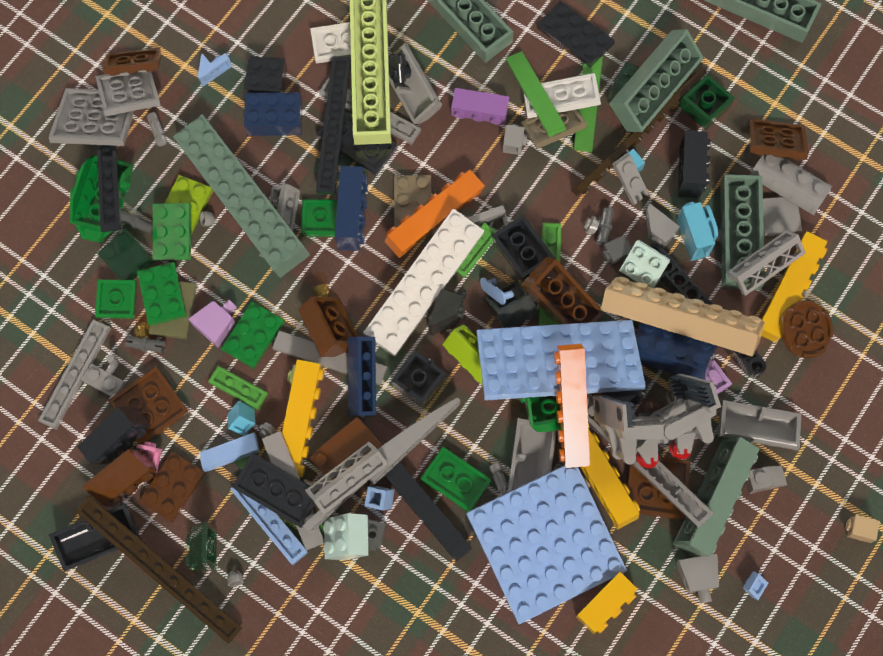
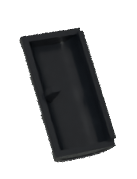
M126 503L107 510L140 538L137 525ZM86 520L48 534L63 571H68L119 550Z

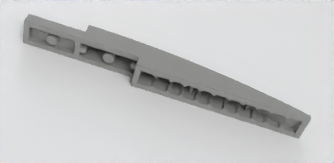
M587 393L588 423L610 444L608 433L603 431L599 423L595 421L593 398ZM637 460L631 464L698 528L714 514L659 460L656 466L649 469L639 465Z
M457 397L380 447L378 450L388 465L370 478L369 481L375 485L460 405V399ZM359 488L324 515L320 510L315 515L313 513L304 520L305 524L303 527L310 535Z

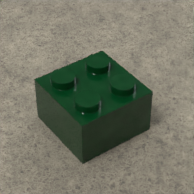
M707 74L682 97L679 107L703 129L708 130L731 107L735 97Z

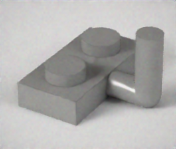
M108 355L106 360L109 362V366L106 371L91 363L81 380L104 394L113 397L122 390L125 382L112 375L119 362L113 355Z

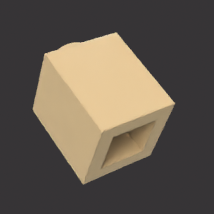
M854 515L846 523L847 537L872 543L877 540L880 521Z

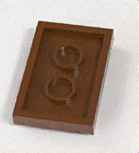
M155 48L106 54L102 67L104 75L116 76L124 72L133 74L142 70L147 72L159 69L162 56L161 49Z
M172 452L139 502L173 523L206 473Z

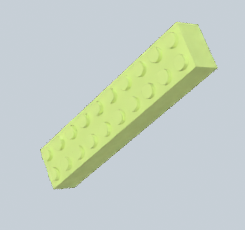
M350 0L354 145L391 143L387 0Z

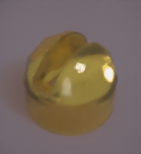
M328 284L313 287L315 296H328Z
M148 323L137 324L134 330L136 336L140 338L149 337L150 326Z

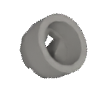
M208 211L200 213V223L203 227L214 224L215 218L213 213Z
M236 570L235 572L230 571L228 573V586L234 587L244 583L243 575L240 571Z

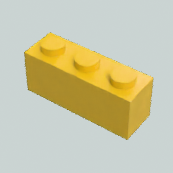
M619 572L576 617L592 634H595L597 631L601 633L608 626L606 621L611 616L615 619L623 611L620 607L625 602L629 605L636 597L634 593L637 591V588Z

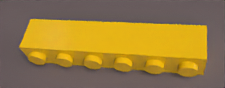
M806 231L801 239L805 254L788 265L761 319L765 321L762 337L775 343L781 338L780 322L782 315L791 304L803 301L804 296L801 294L803 290H808L812 282L809 278L811 274L815 275L820 266L817 262L819 258L823 259L827 252L825 246L828 241Z
M297 360L282 434L299 477L303 478L305 472L303 461L309 453L307 441L308 438L311 439L313 427H310L311 421L315 419L317 408L314 407L315 401L319 400L321 388H318L319 381L323 380L325 369H322L323 365Z
M588 429L590 466H581L580 468L618 530L637 520L640 508L635 500L632 501L630 499V491L626 484H621L618 479L620 475L617 469L609 464L608 461L610 459L606 451L600 449L598 445L600 442L595 433L591 434Z

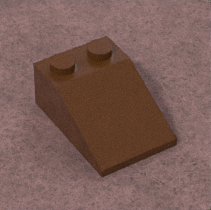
M356 417L322 445L310 459L325 476L366 443L370 442L377 449L383 445L359 417Z

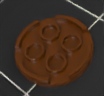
M798 301L791 304L783 313L780 322V335L785 347L793 355L799 358H815L826 351L830 339L833 337V324L826 309H823L814 301Z

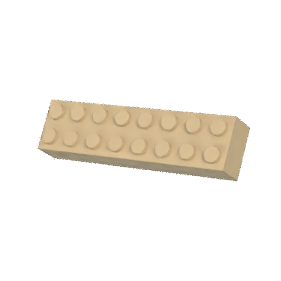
M616 277L605 289L601 307L602 311L749 356H753L758 347L765 321H762L759 317H748L736 310L728 311L719 305L705 304L699 299L691 300L679 293H668L662 288L654 289L642 282H631L625 277Z

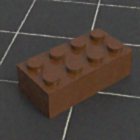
M546 257L521 284L526 292L557 325L596 322L604 313L557 259Z

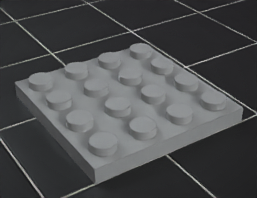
M66 88L49 134L50 143L124 146L134 111L105 116L99 90Z

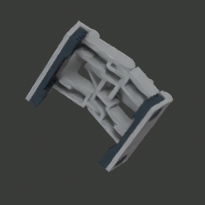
M680 373L669 377L670 380H673L670 382L674 384L672 388H675L673 392H676L674 394L677 396L676 401L653 412L650 416L632 417L635 415L632 412L634 408H631L634 406L633 403L623 402L606 394L593 395L595 421L599 423L603 431L608 433L612 456L615 459H623L625 463L630 465L637 460L639 465L649 469L658 463V443H668L672 456L679 459H686L691 455L694 439L699 438L704 443H711L714 439L711 418L716 415V409L721 407L714 382Z

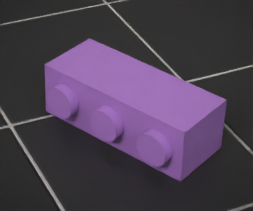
M455 88L451 116L459 119L470 118L477 122L488 121L495 125L505 124L509 96Z

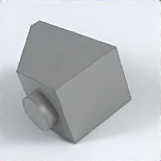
M649 204L645 213L648 238L652 243L659 244L664 249L677 234L680 226Z
M782 466L750 470V476L745 482L748 494L787 486Z

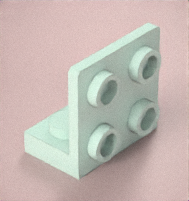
M637 240L619 271L636 282H642L647 284L648 287L654 288L660 281L661 275L669 264L670 259L642 241Z

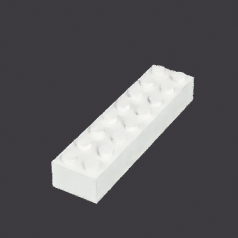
M453 209L363 332L364 336L375 337L376 344L395 357L436 301L440 290L446 287L480 240L484 230Z

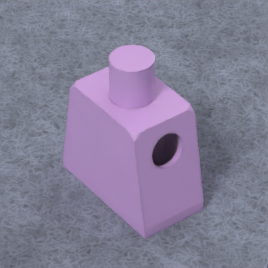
M230 300L222 307L212 301L188 320L218 348L235 325V321L230 314L237 307Z

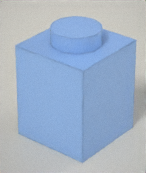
M380 486L368 487L364 507L378 510L392 509L395 489Z

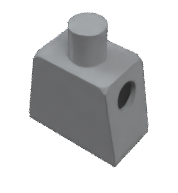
M712 554L710 557L700 556L677 561L676 565L687 593L698 592L700 604L712 602L710 590L719 587L717 554Z

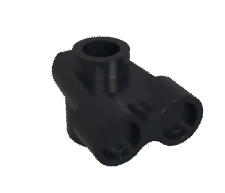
M389 54V63L391 65L389 75L393 83L406 82V79L411 77V68L408 64H405V54Z

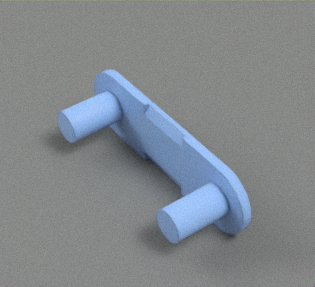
M481 278L480 284L483 291L500 304H505L506 299L514 297L512 291L503 293L502 290L495 287L494 285L497 284L495 278L490 280Z

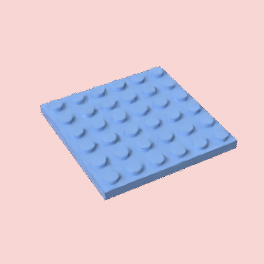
M564 465L466 513L518 624L615 577L619 572L624 573L627 571L578 467L566 468Z

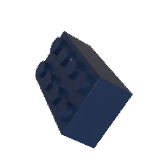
M340 166L335 229L338 250L360 251L361 245H364L365 242L363 227L366 226L365 210H367L366 192H368V181L363 167Z
M645 323L640 324L635 335L641 364L675 375L680 373L706 380L717 353V345Z

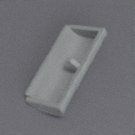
M404 43L393 54H405V64H408L411 68V77L406 79L404 83H393L389 75V82L413 124H420L431 118L441 108L442 103L410 50L409 45Z
M763 154L750 175L762 176V185L812 215L816 213L833 187L784 157H774L773 155Z
M723 400L719 414L718 437H741L748 442L796 451L800 449V413Z
M518 418L508 492L551 472L557 430L537 432L530 426L529 420Z

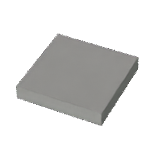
M784 197L763 199L764 236L780 235L786 230L795 234L801 233L802 226L799 207Z

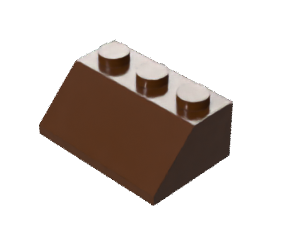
M311 296L298 309L321 357H336L347 352L348 338L358 337L338 297Z
M128 449L82 487L103 506L115 507L123 501L122 498L127 494L134 493L138 489L137 486L142 482L145 483L152 479V474L157 469L144 451Z

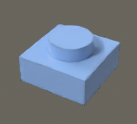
M753 571L746 580L743 589L752 598L759 600L768 582L759 573Z

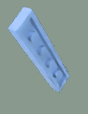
M230 488L292 565L308 553L276 513L234 488Z

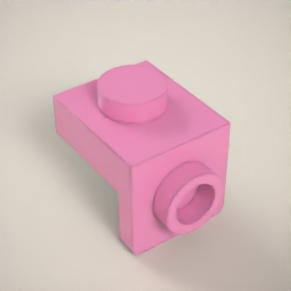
M144 442V445L137 444V448H140V451H144L156 469H158L162 449L156 448L155 443Z

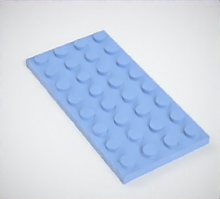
M632 320L477 330L484 400L556 396V391H559V384H556L555 372H558V364L554 362V352H557V345L582 344L585 348L587 393L645 389Z

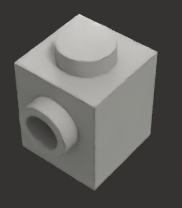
M517 124L506 125L503 153L521 155L522 145H526L528 134H524L525 127Z

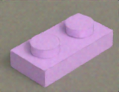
M714 360L706 380L714 382L718 395L730 387L732 383Z

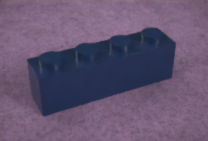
M349 337L348 416L376 415L375 337Z

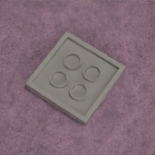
M142 70L133 74L124 72L116 76L109 74L95 76L105 116L160 106L151 72Z

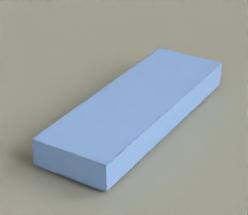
M251 433L202 451L199 454L202 469L207 472L248 457L252 452L259 453L260 450L255 433Z

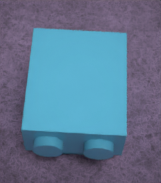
M689 202L682 207L677 223L680 226L679 229L690 261L710 255L718 236V228L709 205L702 207L701 202Z

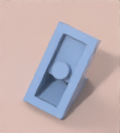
M226 53L217 56L211 63L201 54L198 78L202 86H205L232 67L230 58Z

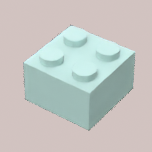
M347 513L327 518L324 521L325 559L349 560L368 556V515Z

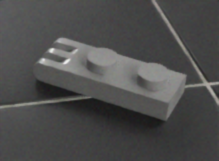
M626 153L612 164L632 205L637 204L636 198L638 201H641L643 196L649 195L630 154Z

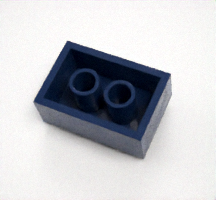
M245 93L244 128L247 136L302 135L303 101L301 93Z

